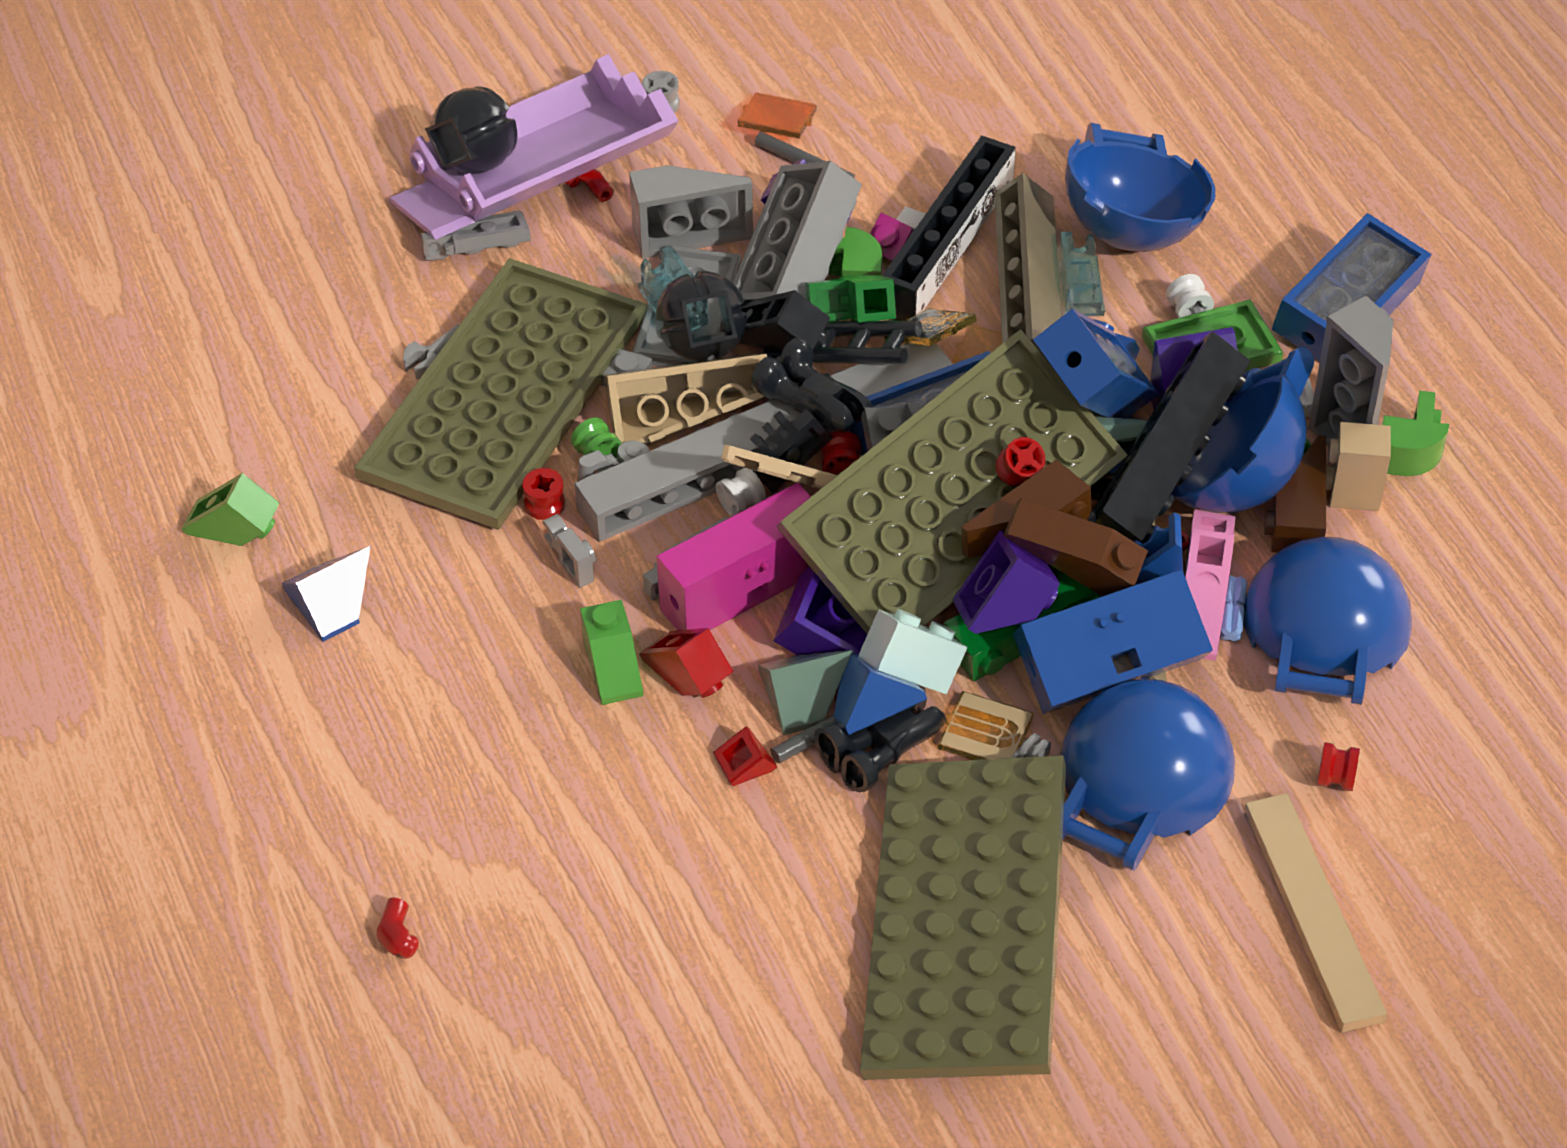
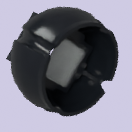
M481 86L463 88L446 96L435 109L430 126L425 128V131L444 170L453 168L459 172L470 174L484 173L501 165L514 151L518 135L516 121L506 117V113L510 108L502 97L493 90Z
M702 270L697 271L694 277H690L688 274L680 275L666 287L658 301L656 320L662 322L659 334L668 348L687 360L696 362L707 361L708 356L711 355L716 359L722 358L736 347L745 332L747 313L741 310L744 298L729 279L717 273ZM718 297L725 331L693 339L686 304Z

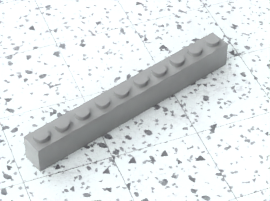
M922 337L901 346L906 348L908 352V359L904 364L860 363L848 369L840 370L831 375V377L856 389L866 397L953 363L931 337ZM771 399L762 405L740 414L732 415L726 420L707 428L699 429L671 443L663 444L640 456L627 459L599 473L591 474L575 482L577 510L595 537L601 542L716 493L717 482L726 478L733 479L737 471L744 468L724 462V459H721L725 444L758 453L760 450L749 439L752 435L756 433L765 440L769 435L762 426L769 422L776 430L780 425L774 415L779 411L790 422L802 412L796 411L793 405ZM815 418L829 434L836 432Z

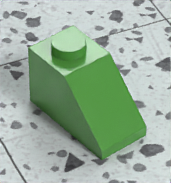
M241 473L197 499L181 530L190 536L243 546L255 538H264L271 531L275 524V520L272 517L280 502Z
M622 600L580 608L583 642L601 704L605 705L644 696L632 632Z

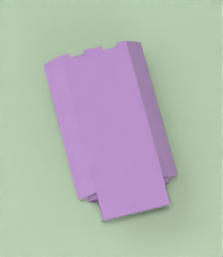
M608 54L596 59L589 72L509 106L510 109L507 111L506 117L516 121L518 132L517 144L511 155L501 165L492 170L478 174L459 172L453 168L444 170L431 141L425 142L422 135L415 138L410 151V161L414 170L418 174H423L426 182L390 197L389 202L437 240L669 136L678 123V119L661 89L647 95L635 71L621 77Z

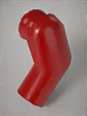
M596 169L565 182L571 188H574L582 181L590 188L599 202L610 200L614 194L610 184L601 172Z
M391 897L387 900L377 927V939L390 954H399L402 958L409 959L416 953L419 947L418 938L409 934V930L403 925L409 905L400 898Z

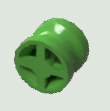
M594 417L583 421L576 427L571 436L572 446L578 453H582L583 456L597 450L604 455L612 454L615 459L618 456V448L621 445V441L614 433L609 432V427L601 418Z

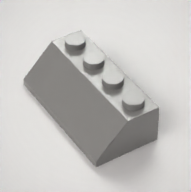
M832 161L783 165L780 167L733 281V284L742 294L744 302L796 290L806 298L805 282L822 281L827 277L829 265L837 246L842 240L843 231L850 213L855 208L856 198L862 186L860 182Z
M1367 296L1330 314L1327 318L1308 429L1316 436H1326V445L1328 447L1330 438L1338 437L1340 422L1378 424L1390 364L1394 320L1383 308L1378 307Z

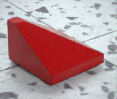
M747 726L713 751L715 758L732 786L768 774L778 768L774 760Z

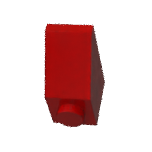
M709 628L670 631L639 653L641 659L682 696L700 695L701 698L708 697L723 687L722 680L734 672Z

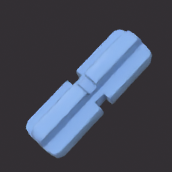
M1229 576L1220 638L1224 641L1231 640L1236 642L1242 638L1247 582L1241 576Z

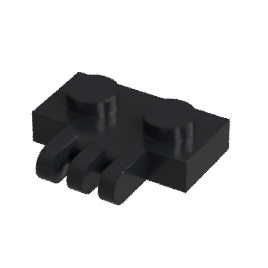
M807 409L792 422L779 411L774 415L780 425L776 430L769 422L762 426L769 435L765 440L756 433L749 438L760 450L759 454L802 466L833 439ZM752 470L772 493L786 481L785 479Z

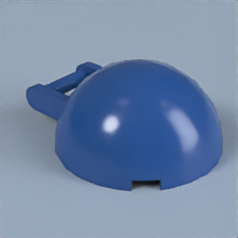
M1090 122L1086 130L1085 142L1079 145L1080 139H1077L1068 151L1065 183L1071 207L1079 221L1090 233L1115 248L1126 251L1149 252L1158 251L1185 239L1202 224L1215 201L1216 187L1207 170L1197 159H1194L1191 166L1177 155H1167L1164 136L1161 134L1153 133L1151 137L1101 129L1100 124Z
M1305 347L1296 348L1289 353L1286 359L1262 370L1253 368L1243 374L1246 377L1244 385L1233 396L1232 400L1225 403L1229 407L1226 415L1216 426H1211L1207 433L1211 436L1208 445L1198 456L1194 455L1189 462L1193 466L1191 473L1180 486L1176 485L1173 492H1171L1176 500L1202 511L1236 513L1265 503L1288 483L1301 462L1306 441L1305 412L1300 396L1314 366V357L1309 349Z
M1318 537L1302 540L1284 547L1260 568L1252 579L1245 598L1243 627L1252 648H1255L1256 644H1258L1270 658L1279 659L1275 692L1286 693V688L1351 698L1352 704L1362 705L1367 672L1375 673L1388 664L1389 668L1392 669L1408 648L1412 633L1411 602L1400 576L1390 563L1375 551L1356 541L1340 537ZM1293 666L1320 675L1354 676L1353 681L1291 672L1289 667Z
M1154 679L1121 682L1103 690L1085 704L1071 721L1061 748V755L1064 756L1066 763L1065 787L1069 795L1064 804L1062 839L1066 836L1076 839L1123 860L1124 867L1135 871L1155 835L1169 837L1188 831L1190 836L1212 821L1228 801L1235 777L1233 745L1229 733L1218 714L1197 694L1183 686ZM1081 809H1083L1090 816L1111 828L1136 835L1132 843L1129 844L1079 822L1076 818Z

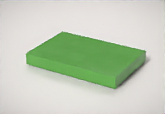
M1251 299L1143 327L1142 338L1152 355L1154 353L1155 340L1233 327L1237 350L1251 360L1244 372L1253 368L1275 364L1283 358L1282 349Z

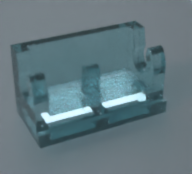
M1061 232L1059 270L1065 314L1073 308L1085 316H1104L1105 307L1098 258L1095 256L1094 237L1088 234L1086 245L1076 248L1073 246L1072 232Z
M671 245L661 249L659 257L661 263L657 268L651 269V263L647 258L642 261L640 266L641 283H638V290L655 313L663 291L673 280L683 274L694 277ZM708 299L686 304L691 331L709 324Z

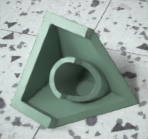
M853 650L800 654L758 665L759 673L783 735L806 730L825 720Z

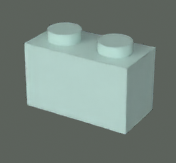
M897 609L895 615L878 610L858 657L878 671L947 694L967 649L965 645L953 638L955 631L933 621L930 627L920 625L921 618L901 609Z

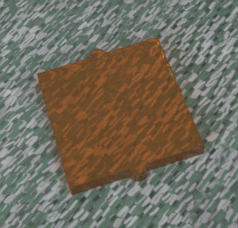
M755 92L750 102L743 105V113L738 119L737 127L800 139L806 127L812 125V117L816 112L817 104Z

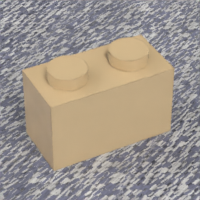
M1340 422L1338 437L1330 438L1328 448V463H1333L1332 466H1326V490H1330V507L1380 511L1391 458V426Z

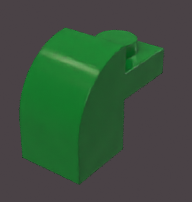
M878 275L843 276L832 280L805 282L806 299L830 317L829 321L851 319L859 323L896 319L894 280L892 278Z

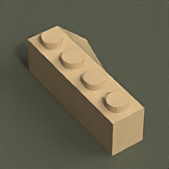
M756 353L604 375L613 433L621 441V444L626 441H639L646 445L765 397L752 388L751 378L755 367L763 358L767 357V354Z

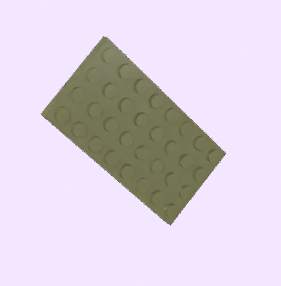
M509 258L354 467L356 479L499 530L524 494L522 488L524 477L529 472L542 468L601 383L603 373L620 349L623 350L641 325L644 314L647 312V304Z
M1020 329L780 521L776 527L867 635L878 610L895 615L897 609L904 610L921 618L920 625L925 626L953 602L952 599L983 556L967 558L963 554L961 526L1016 488L1004 483L998 477L995 469V461L998 454L1010 442L1019 437H1029L1037 441L1045 453L1044 467L1054 460H1058L1090 487L1128 455L1092 412L1079 404L1055 369Z
M1063 755L889 765L860 1066L864 1080L1051 1074L1066 763Z

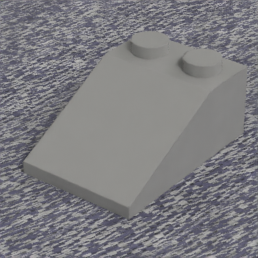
M668 165L629 172L632 226L642 259L663 255L666 245L698 249L752 238L753 198L750 177Z

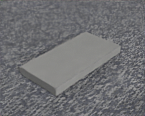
M666 245L633 353L651 357L655 367L696 362L675 354L662 340L659 334L662 322L656 320L658 301L666 287L683 274L694 277L697 271H709L717 273L733 283L741 264V255ZM718 297L686 304L693 339L722 332L724 325ZM708 356V360H714V356Z

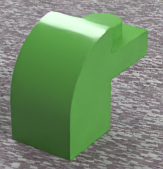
M846 227L845 238H842L835 250L829 265L828 275L842 277L858 275L882 276V249L879 242L871 234L863 230Z
M1419 390L1414 419L1384 415L1382 425L1391 426V458L1387 474L1399 476L1424 474L1436 467L1442 459L1450 424L1440 423L1442 410L1434 409L1435 392Z

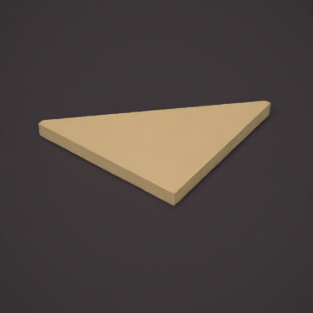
M726 444L721 456L724 462L816 489H822L838 476Z

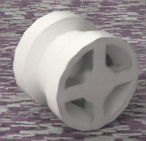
M1187 274L1175 279L1166 290V297L1169 303L1175 307L1178 318L1214 308V301L1210 293L1204 290L1205 286L1201 278L1195 274Z
M742 468L737 471L733 479H722L716 484L718 499L730 516H734L766 499L761 481L748 468Z

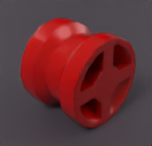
M836 431L830 433L833 439L821 449V454L824 457L822 460L823 472L839 475L860 458L861 441L857 435L851 432L841 433Z
M1029 437L1014 439L997 456L995 469L998 477L1004 483L1018 487L1043 469L1045 453L1042 446Z
M539 468L529 472L524 477L522 488L525 496L524 506L526 512L538 520H545L556 514L560 515L565 507L562 476L550 468Z
M1324 742L1317 785L1326 787L1332 783L1340 785L1343 790L1352 792L1360 748L1350 747L1347 750L1337 749L1333 743Z

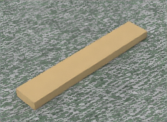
M1288 793L1246 802L1244 810L1341 1033L1385 1023L1387 1017L1385 1007Z

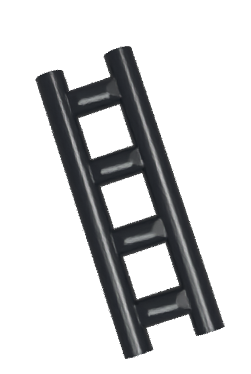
M828 321L824 329L826 334L822 343L813 350V363L904 364L907 362L908 352L901 345L905 337H919L922 334V323L920 321H868L859 323L855 321ZM836 337H852L847 347H831ZM871 337H887L882 347H866ZM765 348L763 350L767 357L777 358L782 354V352Z

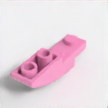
M1194 509L1184 576L1213 648V651L1203 659L1216 661L1231 567L1236 516Z

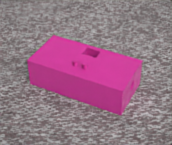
M799 483L656 556L660 610L677 630L709 628L711 630L796 585L799 576L809 565L776 526L811 497Z

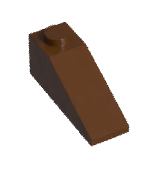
M1317 436L1302 457L1296 472L1276 494L1274 510H1266L1264 535H1271V552L1277 553L1284 547L1302 540L1325 537L1326 436Z
M1054 460L961 526L963 554L967 558L983 555L1001 530L1005 533L1016 503L1021 498L1087 520L1091 512V487L1058 460Z
M1022 498L1017 501L1003 535L1102 597L1135 586L1148 550L1112 528Z

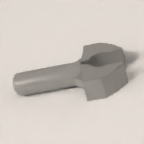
M460 324L454 326L429 346H422L416 341L409 344L405 348L403 355L405 372L420 362L414 367L415 377L420 379Z

